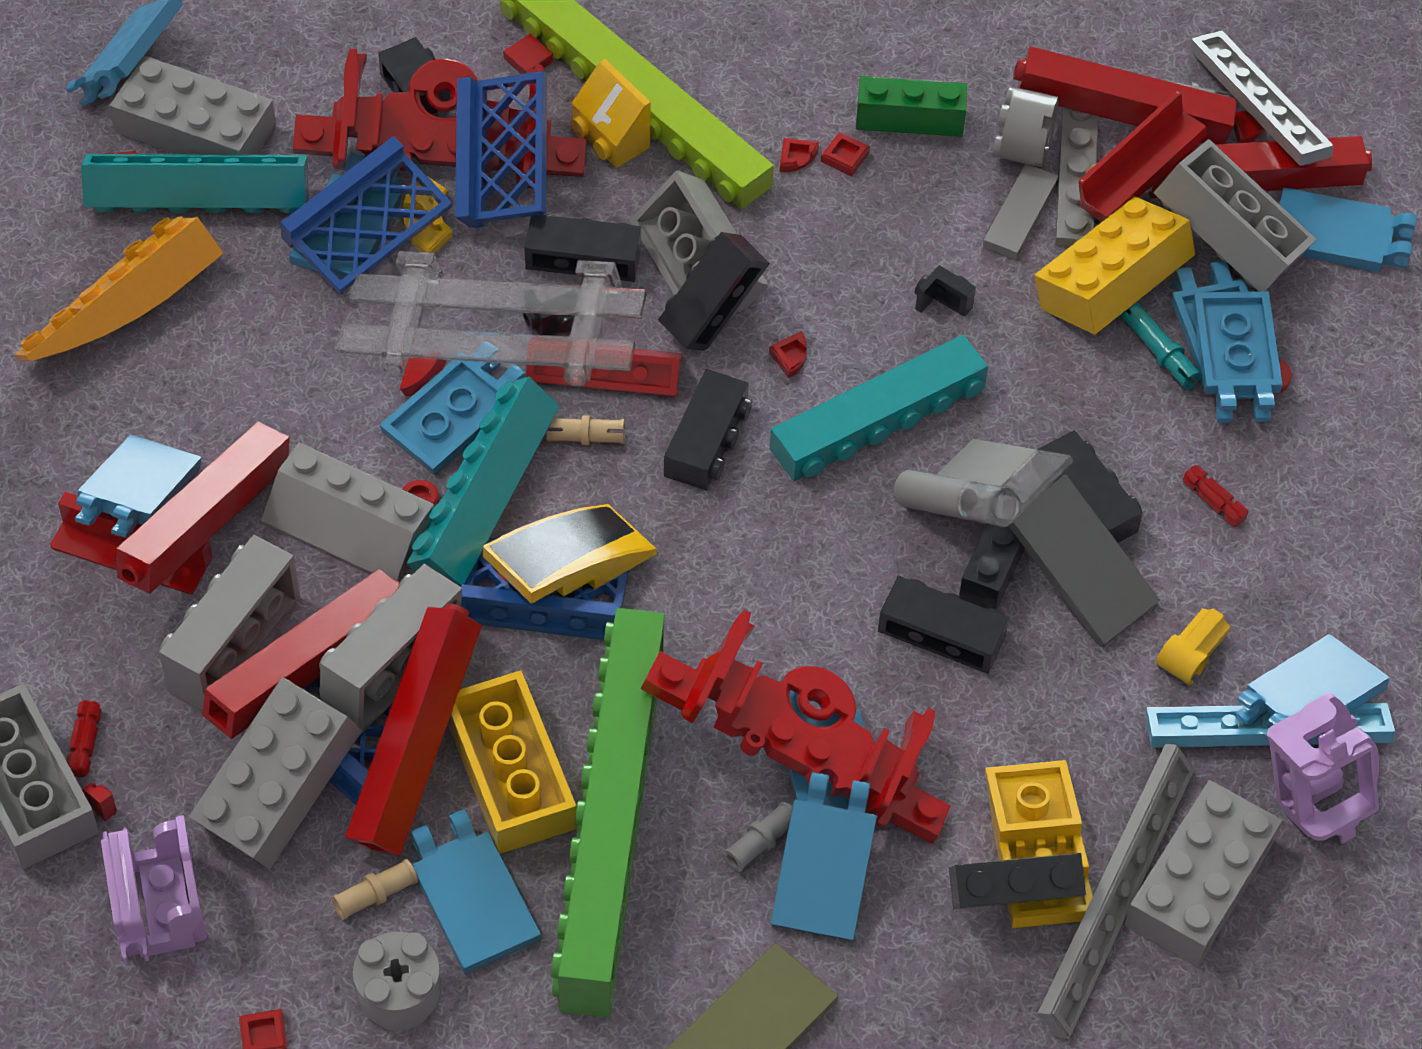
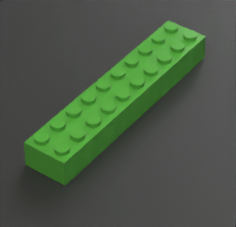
M616 607L614 623H606L604 636L605 657H601L598 681H601L599 692L595 693L593 704L594 728L589 729L587 743L589 758L588 764H584L581 782L583 796L582 801L578 800L575 825L578 826L576 838H572L569 862L572 863L571 873L566 875L563 900L566 901L564 914L560 913L557 933V939H560L558 952H554L551 978H553L552 996L559 997V1012L611 1017L657 697L640 688L660 651L664 653L665 613Z

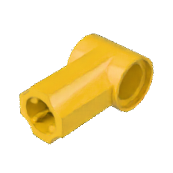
M1202 608L1179 636L1174 634L1165 643L1157 656L1155 664L1190 686L1194 682L1191 680L1195 674L1200 675L1208 663L1209 656L1229 634L1231 626L1225 620L1224 615L1217 610Z

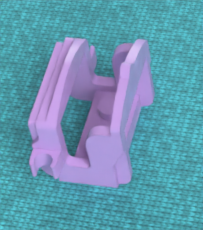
M1331 692L1306 704L1304 709L1271 726L1267 731V739L1271 750L1275 800L1279 807L1307 837L1323 841L1337 835L1340 838V843L1343 844L1356 837L1355 827L1359 825L1361 820L1379 810L1377 791L1379 753L1374 740L1361 728H1355L1358 720L1350 714L1346 705ZM1324 732L1323 735L1318 737L1319 748H1313L1307 742ZM1356 760L1360 792L1327 811L1321 812L1314 804L1342 788L1344 782L1341 767Z
M184 815L176 816V820L160 823L153 829L156 848L134 852L126 827L122 831L103 832L101 846L113 923L126 966L129 965L128 956L140 954L141 957H144L145 961H149V956L195 947V942L204 941L207 938L192 863L193 852ZM135 872H140L150 935L146 933L141 915ZM185 879H186V884H187V890H188V895H189L190 903L188 902L187 891H186V885H185Z

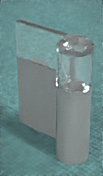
M972 439L937 474L917 470H905L896 479L894 496L897 503L904 508L1006 527L1013 523L1074 461L1071 455Z

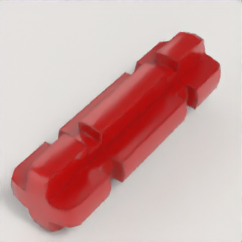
M1194 465L1184 474L1183 482L1192 491L1197 489L1199 491L1197 495L1218 514L1223 512L1225 514L1223 518L1230 525L1237 527L1245 521L1249 511L1242 503L1232 501L1235 497L1212 477L1208 479L1206 477L1208 473L1199 465Z
M83 700L78 704L76 713L78 719L75 720L69 746L71 753L67 755L66 760L74 776L85 777L89 773L91 764L89 757H92L98 731L96 724L99 723L102 712L100 704L96 701Z

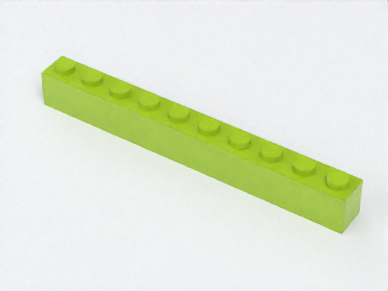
M500 0L499 7L504 16L509 20L515 19L521 24L526 34L533 35L546 45L547 49L553 53L554 58L564 60L578 78L588 80L599 62L604 59L612 64L651 102L650 138L653 140L658 139L663 143L674 159H682L687 163L697 178L704 181L707 180L712 184L723 200L726 202L732 201L740 209H743L773 187L774 164L575 0Z

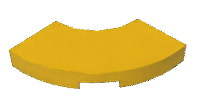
M428 177L448 198V189ZM416 182V186L422 187L418 182ZM405 194L403 209H410L411 194ZM415 196L414 210L431 211L438 205V202L432 196ZM440 216L413 237L411 242L429 259L453 237V232L443 221L442 216ZM403 217L405 229H408L410 218ZM414 218V223L417 222L419 219Z

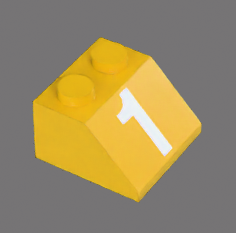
M606 59L600 61L571 103L572 120L570 123L574 133L579 138L585 137L593 145L595 153L601 160L607 159L615 168H618L650 148L651 102Z

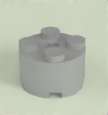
M1009 87L1005 105H1002L998 119V126H1001L1000 134L996 137L992 156L1031 166L1043 167L1049 147L1046 146H1048L1050 136L1054 130L1059 97Z
M388 932L366 940L361 944L353 966L356 998L361 1012L371 1021L387 1030H408L421 1025L437 1007L442 993L438 958L433 948L427 943L426 938L419 933Z

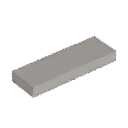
M1025 164L985 236L983 248L1017 260L1057 186L1059 176Z

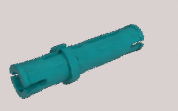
M1138 301L1119 315L1157 357L1156 363L1163 369L1167 368L1184 390H1189L1196 386L1195 382L1191 379L1192 377L1198 382L1201 381L1202 373L1184 355L1185 349L1177 342L1173 343Z

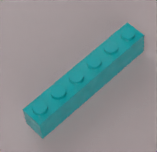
M86 154L81 163L84 207H94V210L98 212H111L116 210V207L131 208L134 212H148L153 210V208H168L170 212L179 213L189 211L190 208H205L207 212L218 213L226 211L227 208H241L243 212L257 213L263 211L264 208H278V211L282 213H294L307 203L309 199L307 155Z
M961 335L771 428L769 449L793 481L804 476L807 478L814 477L823 470L824 466L836 460L843 462L850 459L858 449L869 444L872 446L878 445L889 434L901 428L908 430L914 427L921 418L933 412L935 414L943 413L953 402L965 396L966 398L975 397L985 387L988 365L967 338Z
M529 376L513 382L508 381L497 391L495 396L497 400L491 411L481 420L479 424L480 431L477 437L465 449L463 453L464 460L458 471L449 478L446 484L447 491L430 512L429 518L431 520L413 543L412 549L414 551L407 565L415 572L423 564H426L461 587L462 584H465L483 550V546L487 543L560 407Z

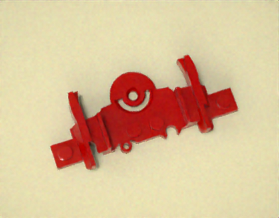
M349 49L343 77L344 96L338 102H334L333 116L296 114L293 153L331 156L332 165L337 170H346L348 137L357 138L356 149L364 153L366 157L394 136L404 146L403 152L410 159L414 157L420 164L456 167L457 115L450 118H440L430 114L422 106L419 92L426 93L427 100L434 109L448 112L457 108V78L472 77L475 81H478V79L468 66L457 60L436 59L425 63L414 73L408 92L389 93L384 101L382 92H377L376 96L359 97L361 78L367 63L366 53L358 54L357 49ZM536 64L535 69L527 67V73L544 72L543 65ZM536 83L528 84L529 101L536 94ZM446 90L452 96L448 101H441L438 98L439 92ZM487 100V106L492 110L499 103ZM508 105L500 117L509 125L521 110L509 108ZM529 115L516 132L526 140L535 130L536 120ZM547 118L546 175L584 177L587 139L550 136L552 120ZM497 119L487 130L486 140L491 144L506 129ZM512 135L499 151L509 160L523 143ZM529 149L516 165L525 175L535 164V154ZM495 155L486 165V175L492 170L499 171L504 166L505 162L498 155ZM402 166L399 171H406V169ZM516 173L515 181L518 184L522 177Z
M743 610L733 622L717 652L710 655L707 659L702 658L696 670L661 651L658 653L640 689L681 710L682 717L693 724L708 697L716 702L715 707L718 714L713 728L732 738L744 737L740 747L746 755L755 756L763 747L769 758L805 776L808 784H810L812 772L828 775L833 787L829 794L831 797L841 795L850 800L853 780L870 783L865 813L877 815L876 826L880 828L886 827L891 816H893L891 819L893 824L931 844L939 836L951 805L915 787L920 774L915 763L922 747L930 736L935 719V711L928 707L923 715L916 711L912 712L905 722L904 736L900 748L887 740L890 731L886 728L882 730L873 743L871 732L853 721L856 715V702L851 689L833 672L817 666H801L791 670L786 674L782 682H779L765 675L757 677L763 664L760 661H757L752 668L734 660L740 646L755 627V625L749 623L751 612ZM792 690L798 694V707L807 717L817 721H824L835 713L841 718L835 724L826 727L814 726L805 722L792 708L790 691ZM809 701L818 703L821 709L814 708Z

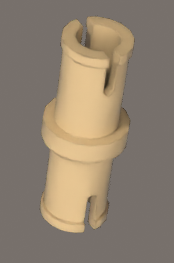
M583 415L582 419L553 418L549 428H563V431H547L548 442H581L582 446H590L591 442L624 444L626 434L610 433V430H626L625 419H592L591 415Z
M405 859L401 863L376 875L372 872L365 875L362 882L331 896V900L339 917L345 920L348 916L373 904L380 906L386 903L387 897L418 883V877L410 861Z

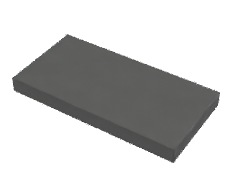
M1066 474L1004 520L1100 647L1160 601Z

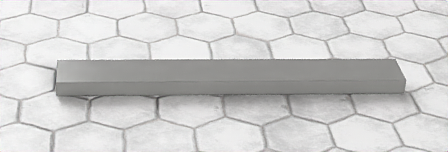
M1164 745L1038 1011L1040 1017L1056 1037L1069 1039L1127 916L1129 906L1142 884L1194 772L1178 745Z

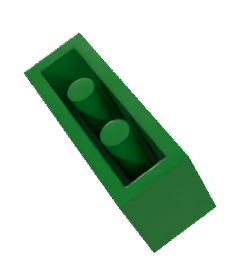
M860 76L856 130L963 137L967 105V83Z

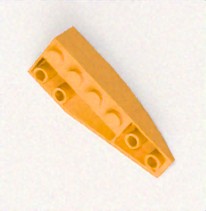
M180 216L176 219L166 217L151 228L153 234L145 241L139 239L130 244L123 251L125 257L118 261L93 285L83 291L68 307L53 315L46 327L41 331L38 330L28 335L20 343L22 348L14 356L18 361H34L103 337L138 319L167 300L224 254V252L198 217L183 218Z

